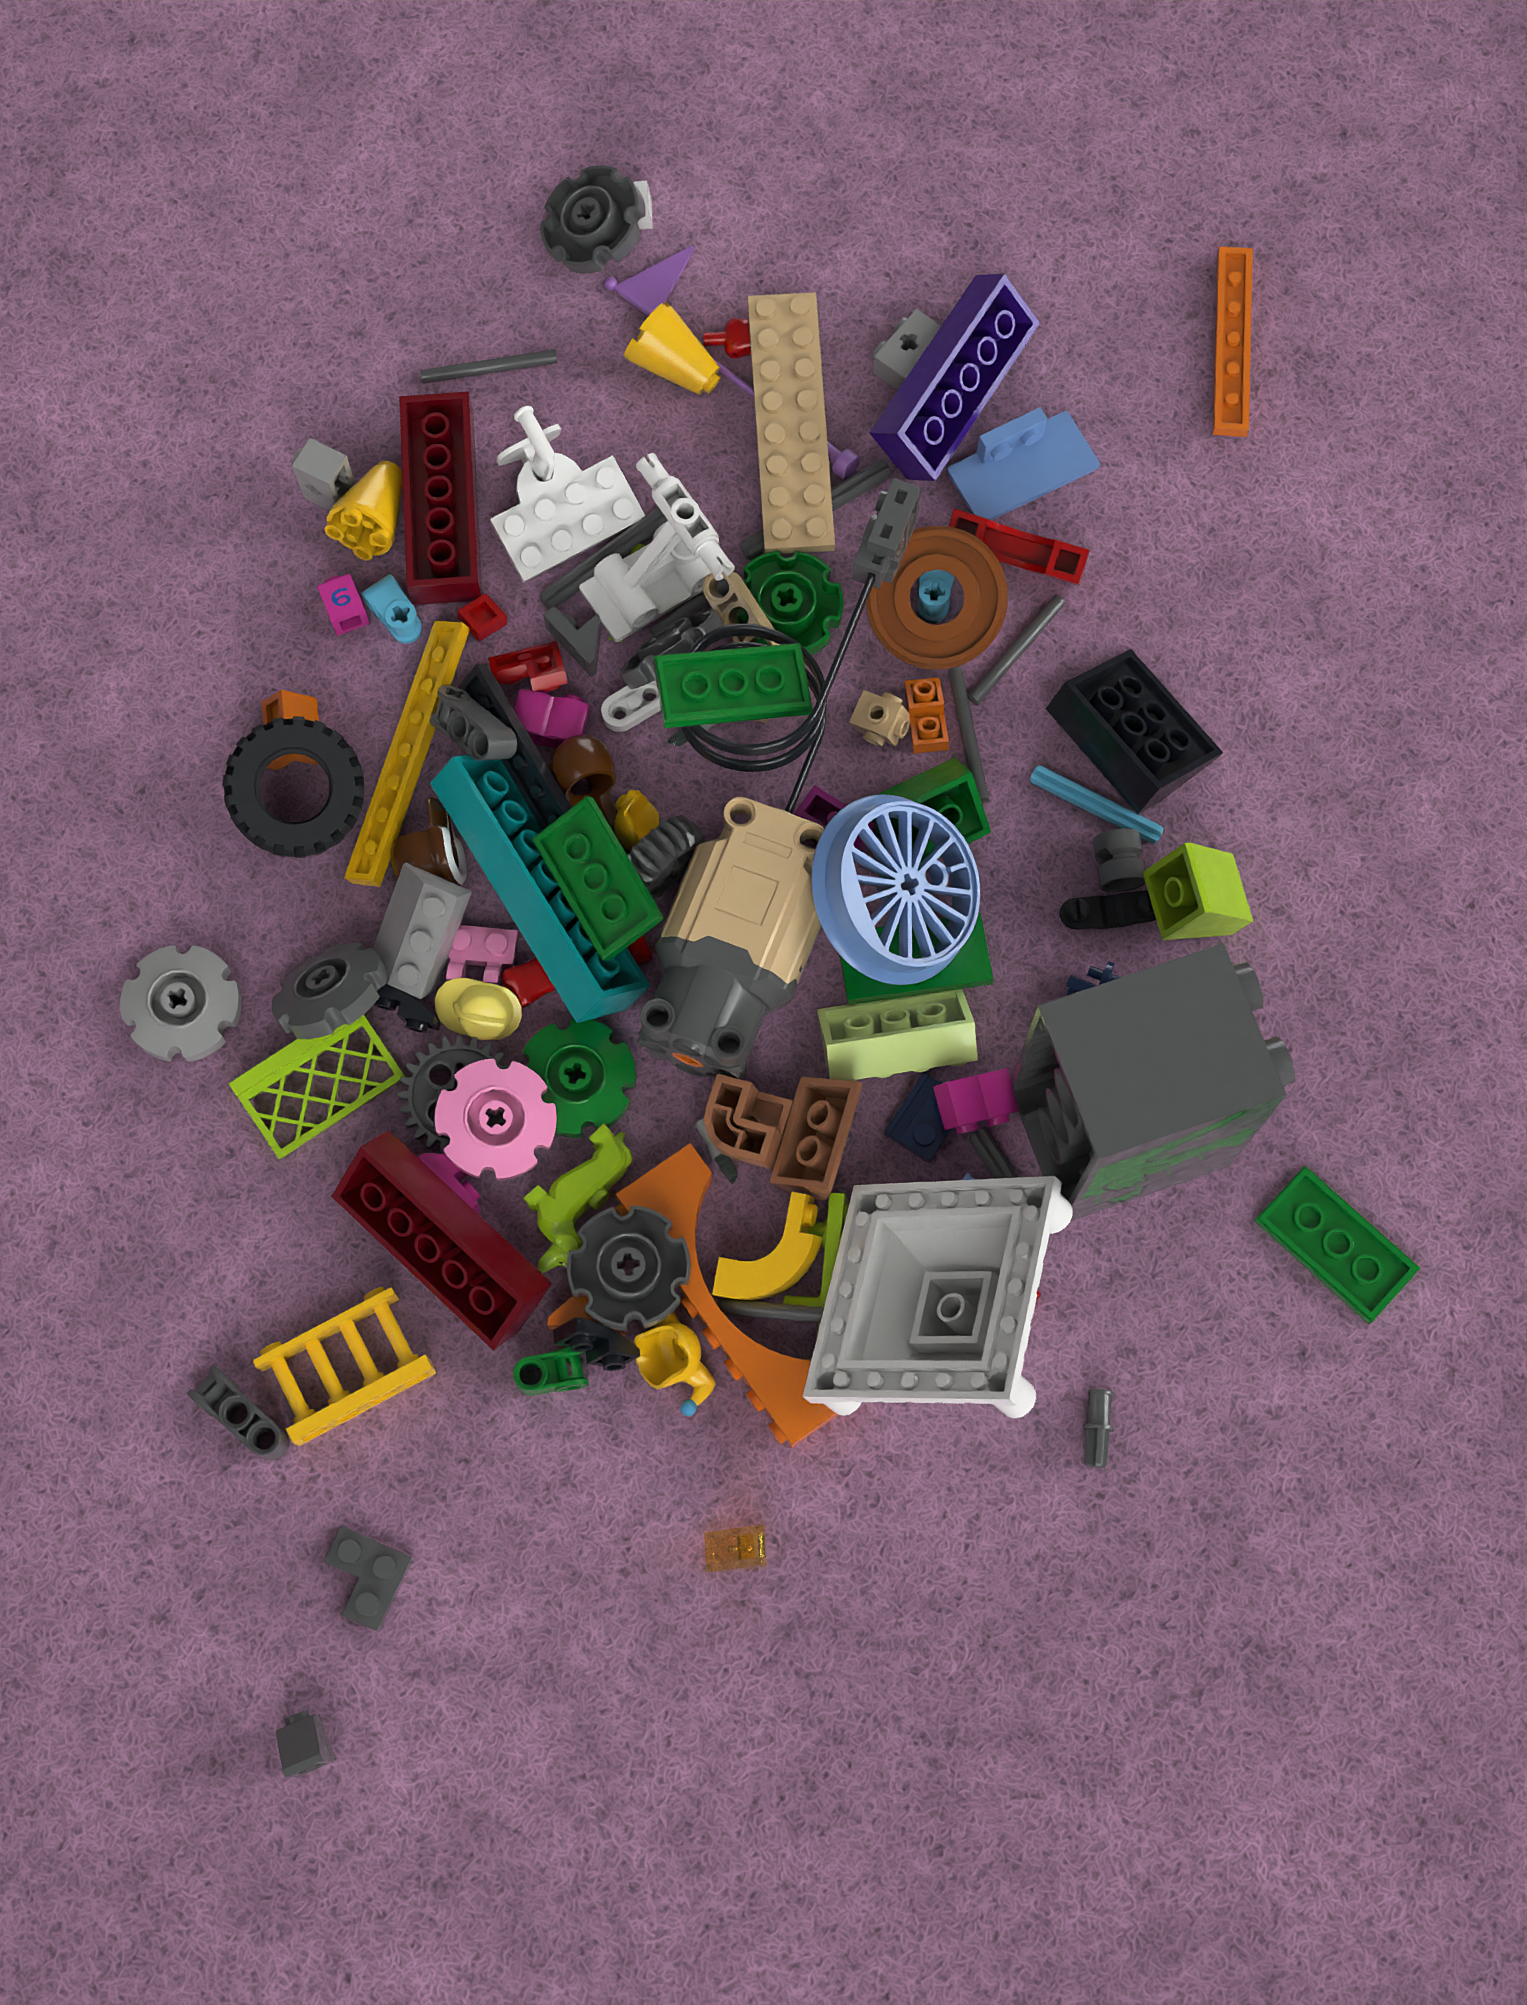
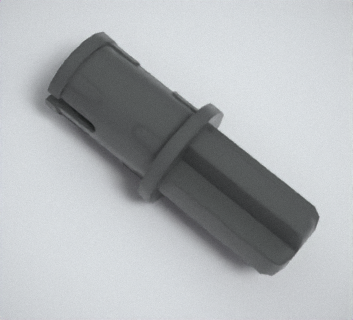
M1102 1389L1088 1390L1087 1423L1083 1424L1082 1428L1086 1430L1084 1464L1090 1468L1100 1469L1107 1466L1109 1432L1114 1430V1427L1110 1426L1113 1392Z

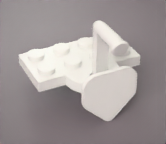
M524 406L514 414V419L520 422L528 438L507 448L496 459L499 466L522 460L524 466L518 475L516 487L519 504L491 518L489 521L523 583L627 530L645 517L614 456L582 471L574 460L563 454L554 453L549 442L560 435L561 428L559 424L542 430L533 414L534 409L532 406Z

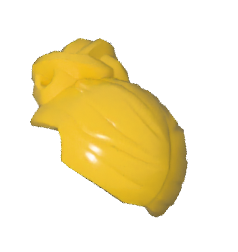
M630 789L627 794H623L616 801L615 807L618 813L614 821V833L619 843L624 848L632 851V847L641 841V837H645L651 829H655L659 825V813L639 790Z

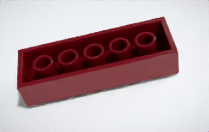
M469 391L399 396L406 583L413 605L473 601L482 596L474 413Z
M389 1130L359 1148L331 1196L493 1351L522 1329L552 1285L543 1274Z

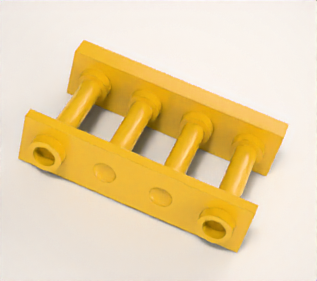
M379 1287L364 1295V1302L284 1344L278 1341L260 1350L261 1356L252 1360L255 1367L262 1372L272 1368L295 1415L293 1419L294 1424L286 1428L292 1443L301 1446L437 1373L431 1360L426 1355L419 1357L418 1354L412 1353L389 1305L400 1300L392 1287L386 1290L384 1287ZM374 1313L400 1361L397 1363L399 1369L386 1376L383 1372H378L355 1326V1323ZM340 1331L365 1379L362 1382L364 1387L352 1394L349 1391H344L320 1343ZM304 1350H307L330 1397L328 1400L329 1406L316 1413L314 1409H309L286 1362L287 1359Z

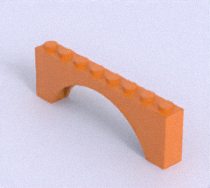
M689 1143L616 1193V1198L620 1205L615 1207V1210L619 1216H626L633 1205L652 1209L672 1222L673 1228L669 1232L671 1238H684L690 1255L691 1275L689 1285L678 1286L684 1295L680 1299L683 1308L692 1319L697 1315L706 1326L701 1332L713 1350L720 1346L728 1358L723 1364L735 1381L740 1378L744 1380L750 1389L745 1395L758 1413L763 1409L772 1420V1423L767 1426L780 1445L786 1441L792 1449L838 1416V1414L823 1403H810L803 1398L811 1360L782 1355L753 1341L728 1320L709 1293L698 1264L696 1230L700 1208L706 1192L713 1181L710 1169L692 1144Z

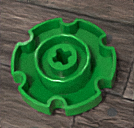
M772 551L755 558L744 567V579L746 580L744 583L775 630L786 634L800 643L811 655L819 652L830 643V632L828 629L839 628L841 624L843 593L839 583L828 581L831 569L815 556L801 551H795L794 555L790 558L782 557L780 551ZM741 607L737 612V621L739 624H747L749 615ZM759 638L756 643L768 645L767 641L763 638Z
M572 1018L570 1026L563 1030L557 1028L555 1023H552L537 1032L523 1049L524 1057L529 1060L527 1067L539 1075L547 1085V1092L542 1095L541 1099L547 1104H555L557 1115L556 1135L568 1138H581L583 1130L588 1126L595 1127L597 1130L605 1124L610 1128L623 1117L630 1106V1100L624 1095V1092L628 1088L636 1087V1069L632 1054L625 1042L613 1044L611 1042L613 1038L612 1029L600 1022L587 1020L576 1023L574 1018ZM577 1072H582L583 1079H578L576 1084H571L569 1076L575 1077Z

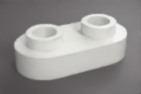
M656 681L636 689H629L628 686H625L607 697L601 707L602 719L606 727L615 732H624L659 712L661 708ZM648 693L656 695V698L652 701H646L643 697ZM618 711L626 713L623 719L614 718V714Z

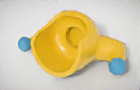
M673 1312L666 1319L655 1324V1327L635 1336L633 1344L640 1349V1357L636 1358L635 1362L641 1375L652 1388L658 1390L678 1382H686L693 1387L691 1398L684 1400L680 1406L681 1413L689 1417L695 1414L697 1406L708 1398L716 1384L709 1370L700 1362L701 1346L699 1339L689 1327L679 1323Z

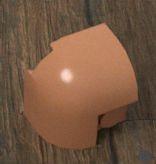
M717 1074L705 1108L703 1123L706 1126L709 1139L722 1154L734 1160L773 1170L794 1101L760 1092L752 1082Z

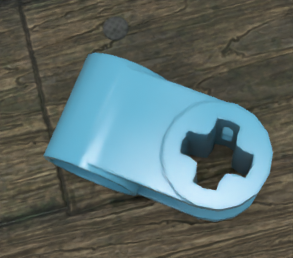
M934 570L918 577L917 611L921 619L929 623H937L947 616L950 592L953 586V575L945 571Z
M391 574L386 575L360 593L375 617L381 620L398 642L403 644L412 643L421 636L422 624L417 616V612Z

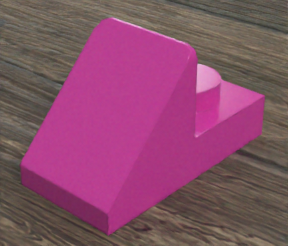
M423 1153L418 1157L476 1213L481 1212L476 1202L480 1198L477 1191L467 1180L462 1184L459 1183L468 1174L457 1168L445 1154Z

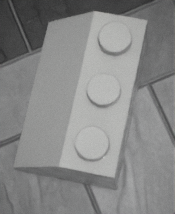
M408 863L403 864L373 947L386 967V983L419 999L435 992L472 891Z

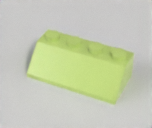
M962 989L817 1009L825 1062L830 1079L856 1081L871 1077L887 1078L896 1073L909 1071L924 1072L934 1067L947 1065L962 1066L967 1062L978 1061L975 1022Z

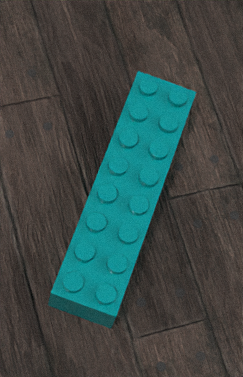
M471 755L452 757L431 781L430 785L576 1023L627 1010L651 985L628 948H625L609 961H603L532 841V838L542 830L502 761H477Z

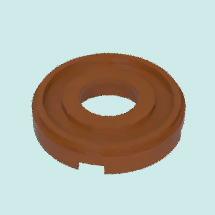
M926 526L914 529L893 583L883 581L880 589L872 587L866 601V612L876 638L894 657L917 668L927 670L949 669L973 660L994 641L1006 616L1008 587L1004 571L998 559L980 539L954 527ZM934 570L945 571L956 577L962 586L964 594L963 606L957 617L948 623L940 625L928 624L919 619L911 608L909 598L911 587L916 579L924 573Z

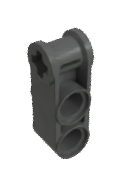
M449 685L439 687L437 694L440 698L437 709L430 716L432 726L440 729L477 761L510 759L514 756L517 748V739L511 728L507 727L493 716L490 711L472 699L463 689Z
M213 1364L209 1368L211 1373L195 1390L190 1389L186 1394L209 1415L214 1416L253 1453L265 1460H276L282 1457L289 1445L286 1432L239 1390V1386ZM246 1406L248 1414L245 1421L240 1424H234L232 1420L233 1413L239 1407ZM274 1431L276 1438L273 1446L262 1450L260 1448L261 1437L266 1432Z

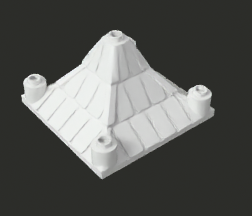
M1055 1176L854 1185L803 1398L810 1403H823L836 1414L842 1416L856 1411L862 1402L993 1404L1007 1417L1019 1418L1026 1415L1034 1406L1036 1391L1034 1386L1021 1376L1024 1363V1352L1027 1348L1031 1328L1030 1323L1033 1318L1037 1298V1288L1039 1287L1043 1269V1258L1046 1254L1049 1234L1063 1230L1072 1218V1206L1060 1193L1062 1183Z

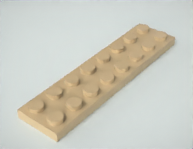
M816 292L748 296L765 554L772 551H780V554L794 553L795 551H835Z

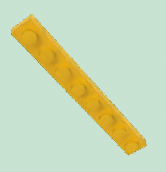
M434 621L344 876L352 884L381 887L391 858L392 843L398 838L436 729L430 723V716L437 709L440 698L437 694L438 689L443 685L451 686L470 628L463 622Z

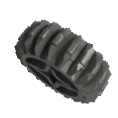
M682 815L670 817L667 821L661 822L655 829H651L645 837H641V841L633 846L632 851L627 855L653 900L661 897L674 884L680 882L695 848L705 842V836L700 832L701 829L693 821L691 822Z

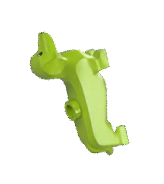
M603 1124L589 1137V1140L594 1144L592 1147L595 1150L590 1160L558 1177L550 1187L549 1193L537 1185L523 1198L532 1212L538 1211L537 1225L541 1233L551 1242L550 1248L538 1261V1270L541 1274L557 1266L567 1268L568 1252L570 1250H579L583 1246V1242L579 1240L575 1231L577 1219L590 1207L596 1210L606 1203L610 1197L608 1190L623 1177L631 1164V1151L623 1142L626 1133L621 1131L614 1136L609 1128Z

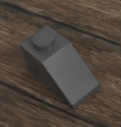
M307 1710L296 1713L284 1719L285 1727L276 1730L281 1766L285 1778L299 1777L336 1761L334 1751L319 1714L309 1716Z

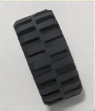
M293 716L290 719L279 717L271 719L272 722L267 724H259L252 728L250 734L246 737L243 736L237 742L236 749L229 755L226 762L227 768L225 775H223L222 786L224 787V801L231 816L230 818L249 841L260 849L274 855L305 858L306 856L326 852L327 849L339 844L348 832L353 829L362 811L365 790L364 775L355 751L336 730H331L326 724L317 720L314 722L306 720L305 717ZM286 754L308 756L317 761L327 774L330 788L327 802L317 815L301 822L281 820L272 815L262 802L259 789L261 776L266 767L280 756Z

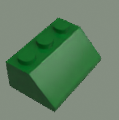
M955 757L877 794L900 796L936 810L958 829L967 844L991 833L972 772ZM889 817L899 845V819ZM874 818L872 820L875 823L874 835L885 848L879 827ZM913 825L912 849L919 832V829ZM928 839L920 862L936 847L930 839Z

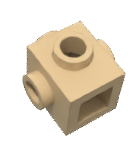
M863 690L849 723L857 732L864 734L863 739L879 747H882L884 742L896 747L899 738H903L908 731L910 714L903 707V700L887 692H883L882 696Z

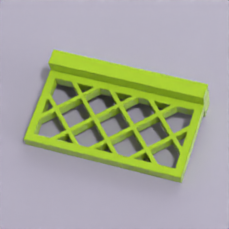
M362 1015L350 1025L343 1024L339 1026L332 1034L314 1039H296L230 1082L229 1086L239 1098L278 1159L281 1160L400 1082V1078L405 1077V1075L366 1017ZM362 1027L371 1039L368 1054L347 1050L349 1036ZM343 1040L342 1049L333 1047ZM374 1044L383 1057L372 1055ZM325 1051L340 1054L336 1074L315 1070L320 1054ZM345 1055L366 1059L362 1079L341 1075ZM312 1060L310 1069L301 1068ZM371 1060L387 1063L395 1074L383 1083L367 1080ZM294 1071L309 1074L305 1095L284 1091L286 1077ZM314 1075L335 1079L331 1100L310 1096ZM340 1080L361 1084L358 1099L351 1104L336 1101ZM280 1081L278 1090L270 1088ZM366 1085L375 1087L364 1094ZM262 1092L276 1094L277 1098L273 1116L257 1113L250 1100ZM282 1096L303 1100L299 1121L278 1117ZM308 1101L329 1105L327 1119L319 1125L304 1122ZM334 1106L343 1107L342 1110L333 1115ZM262 1119L272 1120L270 1131ZM277 1121L298 1125L295 1140L281 1149L274 1138ZM303 1127L313 1128L301 1136Z

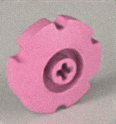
M494 1058L471 1063L459 1070L454 1075L455 1081L458 1083L457 1088L453 1091L442 1090L435 1109L436 1133L438 1136L444 1135L450 1139V1143L444 1148L447 1158L457 1168L472 1177L480 1178L483 1171L492 1170L496 1174L497 1181L513 1179L533 1169L538 1162L534 1156L535 1150L538 1148L548 1150L553 1142L556 1131L557 1115L555 1104H547L541 1099L542 1095L547 1092L545 1082L533 1070L515 1061L511 1062L509 1068L500 1069L497 1067ZM499 1112L503 1113L504 1125L495 1124L493 1127H490L487 1115L491 1113L496 1116Z

